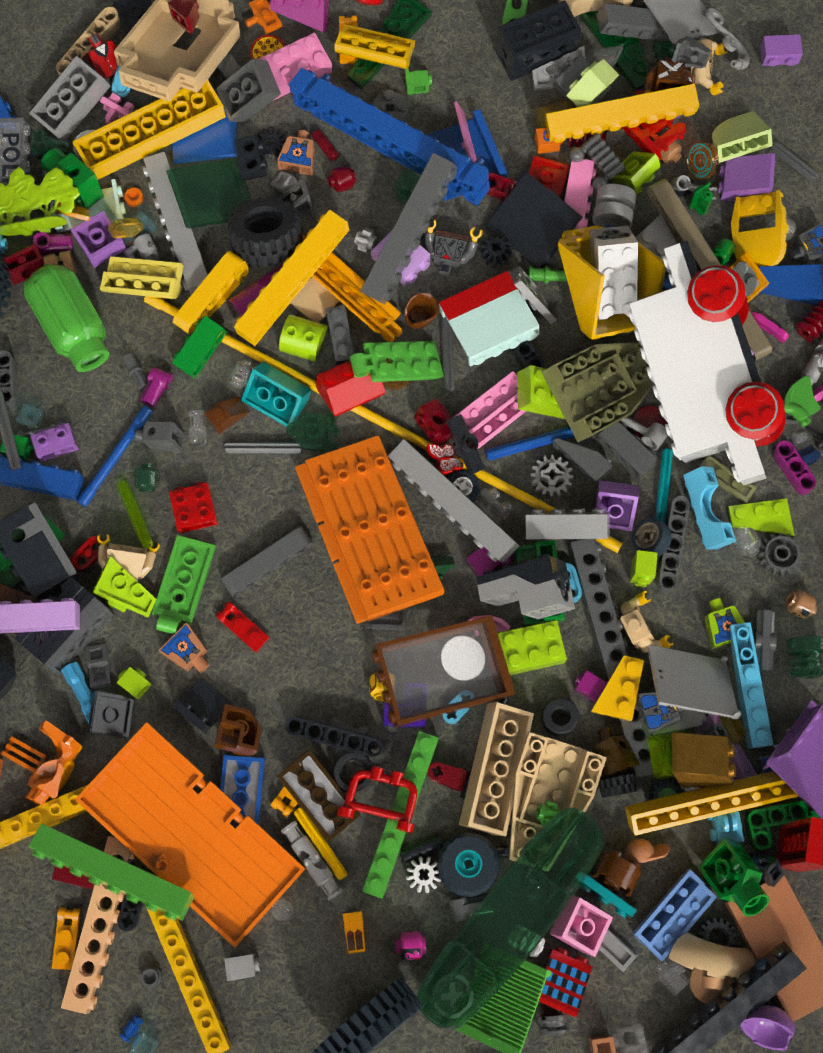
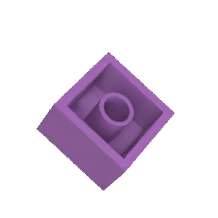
M104 211L91 217L89 221H84L71 229L75 240L93 268L110 260V256L115 257L126 250L122 238Z

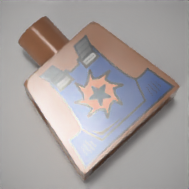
M299 130L297 137H287L277 160L279 170L313 176L315 147L314 141L308 139V131Z
M187 623L159 649L163 656L187 672L194 666L202 673L209 666L202 658L208 651Z

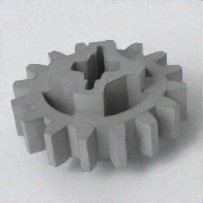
M552 455L550 460H548L544 456L543 462L537 460V466L532 467L534 473L530 474V478L535 480L531 482V485H537L535 492L541 490L542 497L547 493L550 499H552L553 494H556L559 498L560 492L566 494V487H571L572 483L570 481L573 480V475L569 474L572 472V468H566L568 462L562 463V457L555 460L554 455ZM549 474H553L554 480L550 479ZM564 482L561 486L555 488L558 483Z

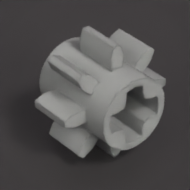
M367 227L363 231L358 230L354 241L355 244H358V250L366 252L368 249L373 250L377 241V236L373 233L374 230Z

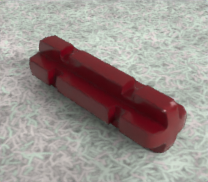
M319 129L314 130L311 137L330 161L337 160L339 153Z

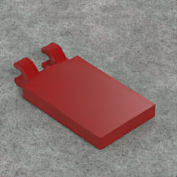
M534 156L529 174L547 189L556 192L559 198H561L570 165Z

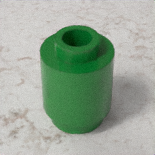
M723 238L718 241L712 250L721 266L726 264L735 251V244L731 240Z

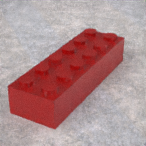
M809 817L781 825L776 858H778L783 869L796 872L823 869V819Z

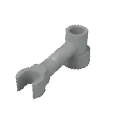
M686 175L678 176L670 183L671 187L678 191L688 190L694 192L698 185L691 184L689 177ZM716 187L709 188L710 191H718Z

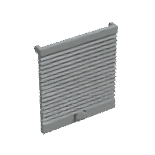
M644 0L653 16H655V19L659 21V24H661V27L669 36L673 45L677 44L679 39L686 36L698 39L719 33L706 18L705 12L707 9L700 0Z
M654 645L648 646L659 705H670V707L674 706V708H685L686 710L693 711L697 710V712L712 713L713 715L727 716L732 719L740 717L741 712L737 709L726 663L728 660L727 656H722L721 659Z

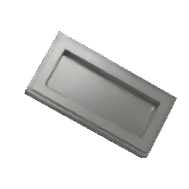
M609 929L607 930L598 950L624 972L637 955Z

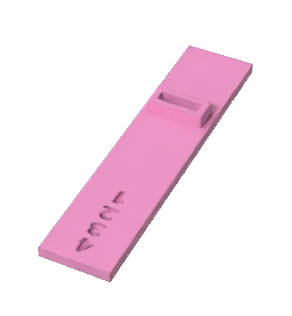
M455 101L454 104L464 140L461 143L462 148L474 164L477 159L465 113L458 102Z

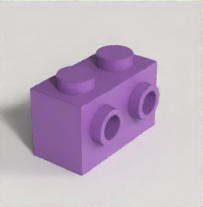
M800 34L764 36L760 44L762 66H792L799 64L803 55Z
M59 423L54 428L42 429L30 435L36 455L41 462L79 450L73 429L69 423Z

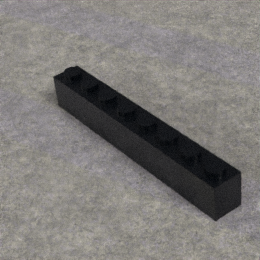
M783 941L775 946L765 957L759 959L749 970L742 973L732 984L725 987L715 998L708 1001L698 1012L691 1015L681 1026L674 1029L664 1040L658 1042L650 1052L705 1053L807 968Z

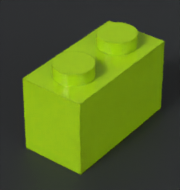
M637 550L632 558L630 583H635L637 587H646L651 584L656 576L658 553Z

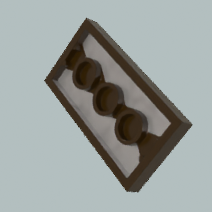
M310 749L276 775L328 842L361 815L358 811H355L353 819L337 815L339 806L343 807L346 795Z

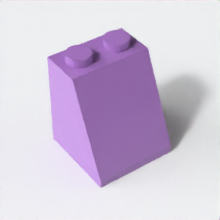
M775 154L740 156L726 160L724 165H720L719 176H722V182H719L717 191L721 193L720 200L735 202L738 196L747 197L771 193L774 181Z

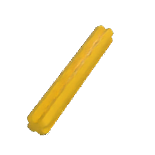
M301 807L295 810L294 815L337 879H344L348 873L320 831Z

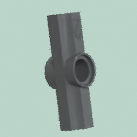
M771 610L756 611V629L753 638L755 640L760 673L773 672V655L776 649L777 636L774 633L775 612Z

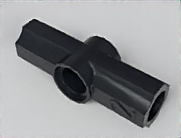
M462 414L447 420L446 423L454 438L453 450L462 457L469 475L484 470L485 466L477 450L479 446L478 439L469 432Z

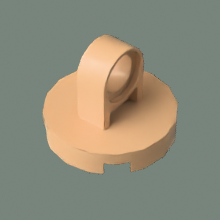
M697 968L691 971L689 978L690 990L700 1002L705 1004L721 993L725 987L733 983L731 977L725 976L724 979L707 975V970Z

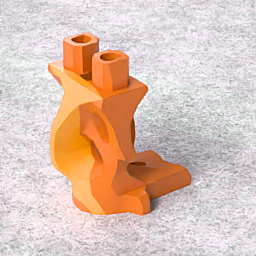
M47 720L41 722L39 730L52 739L56 748V755L53 759L50 758L49 761L37 767L29 778L27 785L31 789L25 796L34 804L38 803L41 806L44 805L48 797L56 798L58 796V791L65 785L75 767L76 757L83 749L73 737L68 736Z

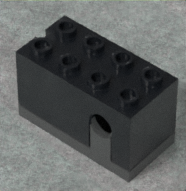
M34 501L0 519V544L2 546L0 547V552L5 560L10 559L12 564L9 567L16 578L20 576L22 582L19 584L26 595L31 594L34 598L77 573ZM16 528L22 529V538L12 540L11 532Z

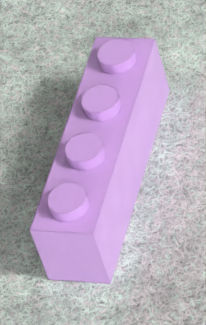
M63 598L61 602H53L51 599L40 600V603H32L30 600H22L20 604H12L9 601L0 602V633L80 629V605L72 598Z

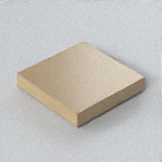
M312 277L290 304L308 320L321 323L327 317L326 308L336 307L341 302Z

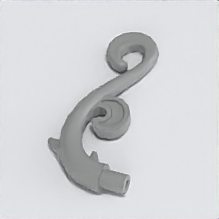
M708 8L705 16L724 36L722 39L723 45L730 52L736 50L738 54V59L731 61V67L737 70L747 68L750 56L746 49L731 32L722 26L724 18L720 12L714 8Z

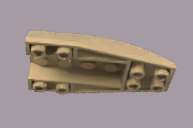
M528 732L515 772L509 860L547 872L550 871L593 800L607 757L543 735ZM546 800L558 804L557 809L561 810L558 824H552L551 828L541 826L539 819L535 817L538 805L540 803L545 805Z

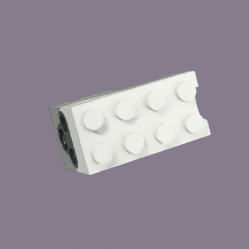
M629 226L590 229V264L605 275L598 319H608L613 314L623 313L629 317L630 303L637 301L638 242Z

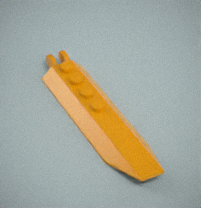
M331 252L312 277L374 332L381 333L382 338L387 342L394 341V336L399 337L402 335V329L395 323L401 312L389 302H386L384 305L360 292L365 281Z

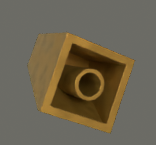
M672 733V773L682 788L733 785V777H736L735 764H732V757H735V746L730 743L728 737Z

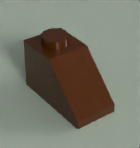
M237 397L219 402L204 414L207 421L219 435L250 413V411Z

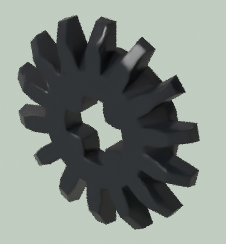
M270 128L269 133L263 129L264 135L261 133L257 134L265 145L264 157L266 154H269V159H272V154H275L276 158L279 157L277 152H281V148L284 146L283 142L286 141V138H282L284 133L278 134L279 129L272 133V128ZM272 139H274V144H275V145H274V146H272V145L267 146V141H266V140H270V141H271Z

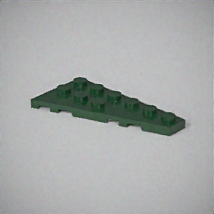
M599 11L580 14L581 19L634 91L644 88L649 69L646 60H644L638 38L601 34L596 15Z

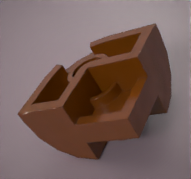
M225 704L219 719L214 747L233 752L232 756L248 757L254 755L258 750L261 725H259L258 720L252 715L251 711Z

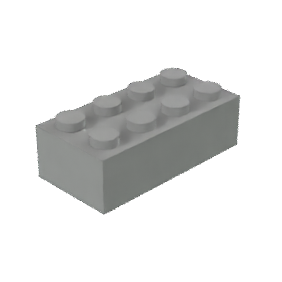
M76 56L29 114L64 143L109 89L110 85L102 76Z
M582 508L573 509L571 512H565V509H553L551 512H545V509H533L531 513L526 514V539H608L610 536V512H605V508H594L592 512H585V509Z

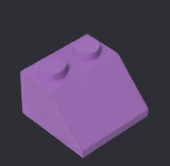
M599 480L595 508H605V512H610V528L632 531L639 498L638 485Z

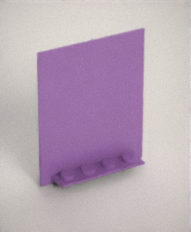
M811 700L790 730L786 732L782 741L774 745L776 749L766 761L763 770L771 767L823 819V703L816 705Z

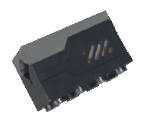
M71 576L68 580L65 579L58 587L60 591L55 596L52 594L47 599H51L53 602H61L63 598L74 599L80 605V629L17 632V636L14 638L46 667L59 676L62 674L61 670L80 654L114 616L106 606Z

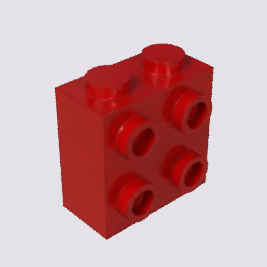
M197 482L187 488L183 486L176 487L173 491L169 492L176 527L180 534L218 525L208 482Z

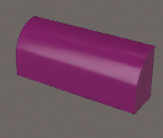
M283 263L228 300L239 316L244 315L248 305L258 298L260 290L264 286L267 287L271 282L273 274L280 271Z

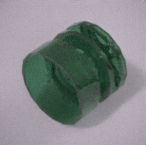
M802 636L786 640L787 654L797 657L788 661V666L795 667L788 670L789 676L803 679L822 677L823 636Z

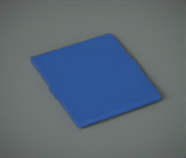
M225 112V118L172 143L174 164L237 157L235 145L237 122H229Z

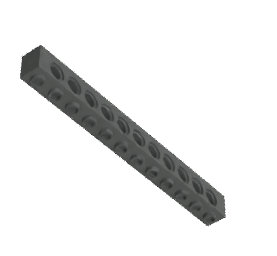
M582 539L570 542L569 550L580 581L583 600L606 682L608 683L623 656H628L626 652L628 643L625 637L622 638L620 631L623 629L620 618L616 617L617 605L615 599H611V584L604 575L606 566L604 561H600L599 557L601 553L600 545L594 539ZM586 556L591 557L593 563L586 564L583 558ZM595 575L599 582L592 583L588 577ZM594 595H602L604 602H597L594 599ZM601 613L607 614L609 621H602L599 615ZM605 633H612L615 636V640L608 641L605 638ZM610 653H619L620 660H613L610 656ZM637 694L634 709L637 719L628 721L617 718L621 735L626 737L640 763L639 766L631 769L632 774H635L636 779L660 773L662 762L660 757L655 754L656 741L654 736H650L640 697ZM634 730H639L642 733V740H636L633 737ZM640 750H645L648 753V760L644 761L639 758L638 753Z

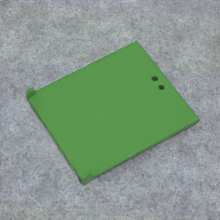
M483 943L482 952L477 961L478 964L470 981L474 992L472 1006L465 1015L456 1020L454 1029L502 1053H521L544 984L552 972L490 944ZM469 989L467 990L466 998H464V1002L461 1006L460 1012L463 1011L469 1003Z

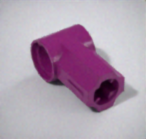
M39 232L33 238L34 244H36L42 255L49 254L50 252L73 251L72 234L48 235L45 232ZM47 241L46 245L39 246L41 242Z
M153 367L148 376V383L139 400L155 408L164 390L169 388L168 384L172 382L173 374Z

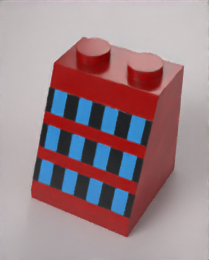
M557 947L556 951L550 950L544 966L545 969L550 970L552 973L546 979L539 1002L576 1018L593 966L588 965L589 960L578 955L576 959L569 957L568 951Z

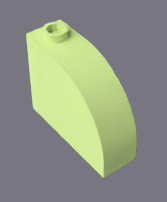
M754 111L722 122L712 133L715 159L720 163L772 146L771 128Z

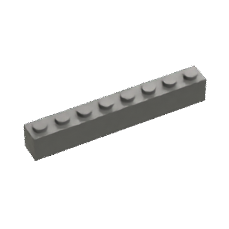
M435 153L432 154L360 292L384 305L390 301L395 285L401 281L404 268L410 264L413 251L419 247V239L427 231L429 221L432 215L436 214L441 198H444L447 194V186L450 181L454 180L457 174L456 169L458 167L453 162Z

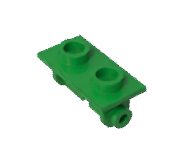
M710 182L704 186L700 185L694 190L689 210L694 208L700 215L707 213L713 199V194L709 190Z

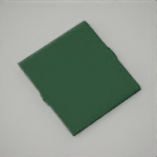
M237 159L199 163L166 171L183 221L188 229L227 223L232 212L235 209L238 210L239 205L242 203L246 204L248 200H251L245 180L239 174Z

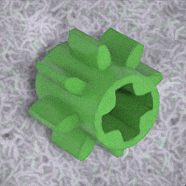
M546 800L545 805L541 803L538 805L535 817L539 819L541 826L551 828L552 824H558L561 817V810L557 809L558 804Z

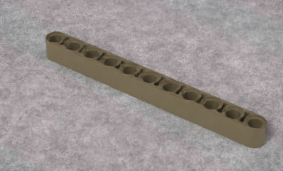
M662 179L647 187L650 200L659 214L662 215L677 243L688 241L698 272L708 266L720 265L670 183L666 179ZM749 311L747 319L742 326L749 347L754 352L753 359L755 362L772 353V347Z

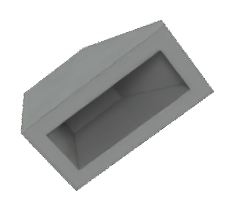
M255 954L224 959L227 981L257 976V971H260L259 958H255Z

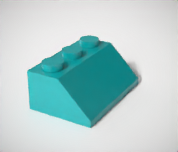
M262 362L253 368L241 401L290 429L306 406L312 389L269 364Z

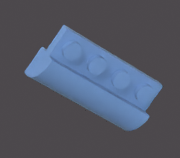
M688 868L632 933L660 961H663L668 956L677 939L689 931L717 897Z

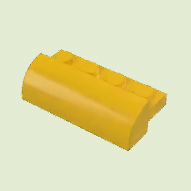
M347 24L339 32L335 42L336 53L403 69H408L415 47V40Z

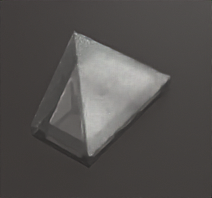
M623 46L590 50L586 60L592 65L595 61L599 63L604 59L613 68L623 50Z

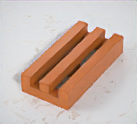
M12 736L9 744L7 743L5 746L6 749L1 753V755L33 773L48 758L45 754ZM14 743L41 757V760L38 761L13 747ZM11 750L17 753L18 755L24 757L25 759L33 762L37 765V767L33 768L30 765L24 763L23 761L15 758L14 756L8 754L9 751Z

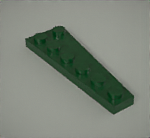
M398 0L393 7V11L389 17H386L382 27L377 32L410 39L432 16V11L417 0ZM359 58L347 75L348 80L360 89H363L385 64Z

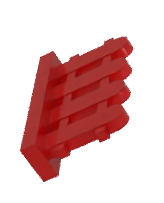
M636 90L634 94L635 96L644 94L645 90ZM664 118L648 126L644 122L636 127L629 128L625 126L621 127V129L644 152L656 154L660 161L662 159L660 153L662 150L666 152L671 143L677 139L682 140L684 138L683 134L686 132V125L682 122L673 125L672 122L675 118L672 120ZM666 127L669 129L660 137L656 135Z

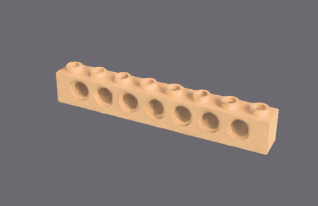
M108 836L104 849L105 853L113 857L121 855L123 861L129 864L131 859L135 860L136 856L117 838ZM102 883L100 886L94 885L61 1005L63 1009L88 1014L91 1010L95 1009L97 1003L95 992L97 988H100L103 981V975H100L101 970L108 962L109 953H106L108 944L111 945L115 936V932H112L114 923H118L120 914L118 907L120 902H123L125 896L121 892L116 895L108 891V886ZM106 897H109L112 901L111 907L105 909L102 904ZM100 918H103L106 922L103 930L97 928V921ZM95 939L100 943V948L97 952L91 949V943ZM88 961L94 964V970L90 974L85 970V965ZM82 983L88 986L86 995H82L79 991Z

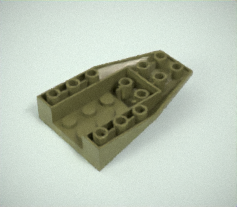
M639 342L595 344L542 371L577 442L631 415L651 390L652 386L655 385L649 378L646 369L649 365L642 357L640 348L643 347Z

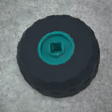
M472 832L456 834L448 839L439 851L437 857L438 875L444 886L454 894L464 897L481 895L493 886L500 870L498 852L494 845L480 834Z

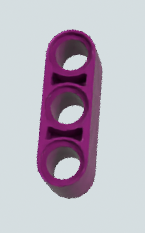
M785 440L780 441L772 452L774 460L795 491L800 495L808 494L816 485L814 475L793 444ZM779 449H784L787 455L781 454ZM790 465H795L798 471H793ZM801 481L807 482L809 488L804 487Z

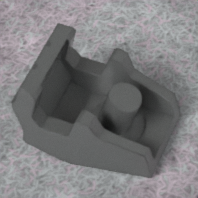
M686 36L678 40L672 61L676 63L677 60H681L685 63V67L702 69L707 65L711 50L698 40Z

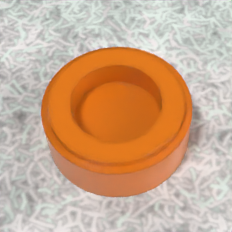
M130 188L125 192L124 199L129 206L137 207L142 204L144 196L140 189Z

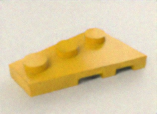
M623 656L591 712L632 721L644 660Z

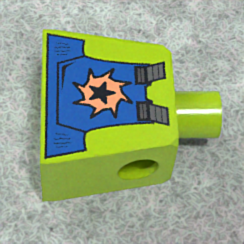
M721 598L709 602L713 612L705 616L711 649L731 643L730 625L745 623L734 605L724 608Z

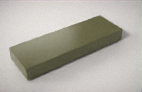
M706 456L699 468L702 466L713 467L719 487L744 504L748 502L757 489L752 483L743 486L741 482H737L733 471L712 456Z

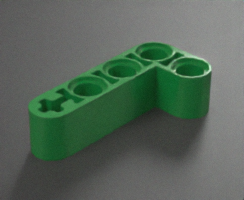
M803 800L750 811L745 815L744 823L751 847L761 851L768 849L772 844L769 827L809 817L818 818L820 816L814 810L808 812L807 808L810 806ZM794 806L800 810L798 818L792 814ZM773 810L777 811L780 815L778 822L774 821L771 817ZM753 814L757 815L760 819L757 826L751 821ZM758 835H761L765 840L762 847L756 842Z

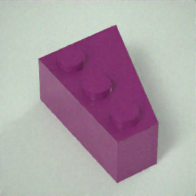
M270 0V10L321 32L328 31L329 0Z

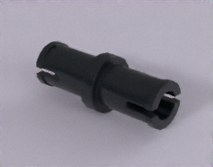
M437 835L424 842L418 841L417 845L400 852L406 864L421 856L423 858L427 857L428 853L440 849L443 846L441 837Z

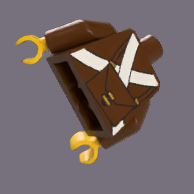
M666 57L658 61L657 66L653 67L646 75L643 89L645 90L644 94L651 91L656 92L695 84V77L687 70L683 62L675 63L672 61V58Z

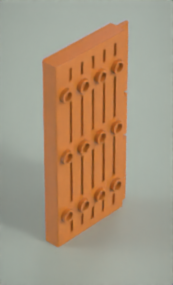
M379 436L305 460L306 463L295 466L316 523L324 522L318 528L331 561L339 560L333 566L356 624L366 620L370 622L444 595L441 580Z

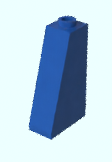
M823 264L759 266L760 271L769 282L759 293L815 306L819 301H823Z

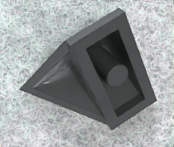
M301 179L283 194L280 199L284 200V202L287 201L295 207L301 219L316 222L304 179Z

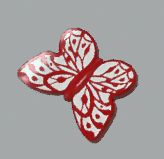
M437 444L427 445V453L437 460L435 466L441 474H448L453 472V470H461L463 468V463L453 457L454 450L451 445L445 444L442 448Z

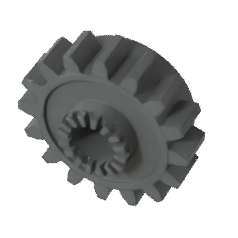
M778 533L776 537L771 534L769 539L765 538L763 540L764 545H760L758 548L762 552L757 557L763 559L759 564H765L764 571L766 572L770 569L772 576L776 572L779 577H782L784 573L789 576L792 574V571L795 572L798 569L797 565L802 563V560L799 559L803 556V553L799 550L802 546L796 544V538H789V534L782 536V533ZM777 551L782 552L784 558L778 557Z

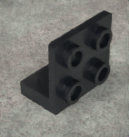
M200 678L180 702L176 699L171 706L206 734L220 718L224 705H231V701L206 680Z

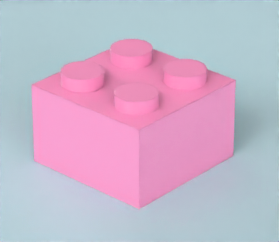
M567 895L550 934L578 951L595 957L613 917L580 897Z

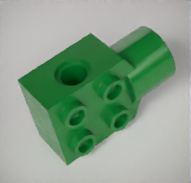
M54 148L44 155L41 165L47 173L57 167L63 171L64 175H68L73 179V187H77L80 193L74 200L78 206L82 205L84 208L89 209L104 197L95 173L74 154L66 155L61 149Z
M724 838L702 861L698 868L720 899L736 903L745 916H754L763 911L769 903L768 895L759 884L763 873L739 842Z

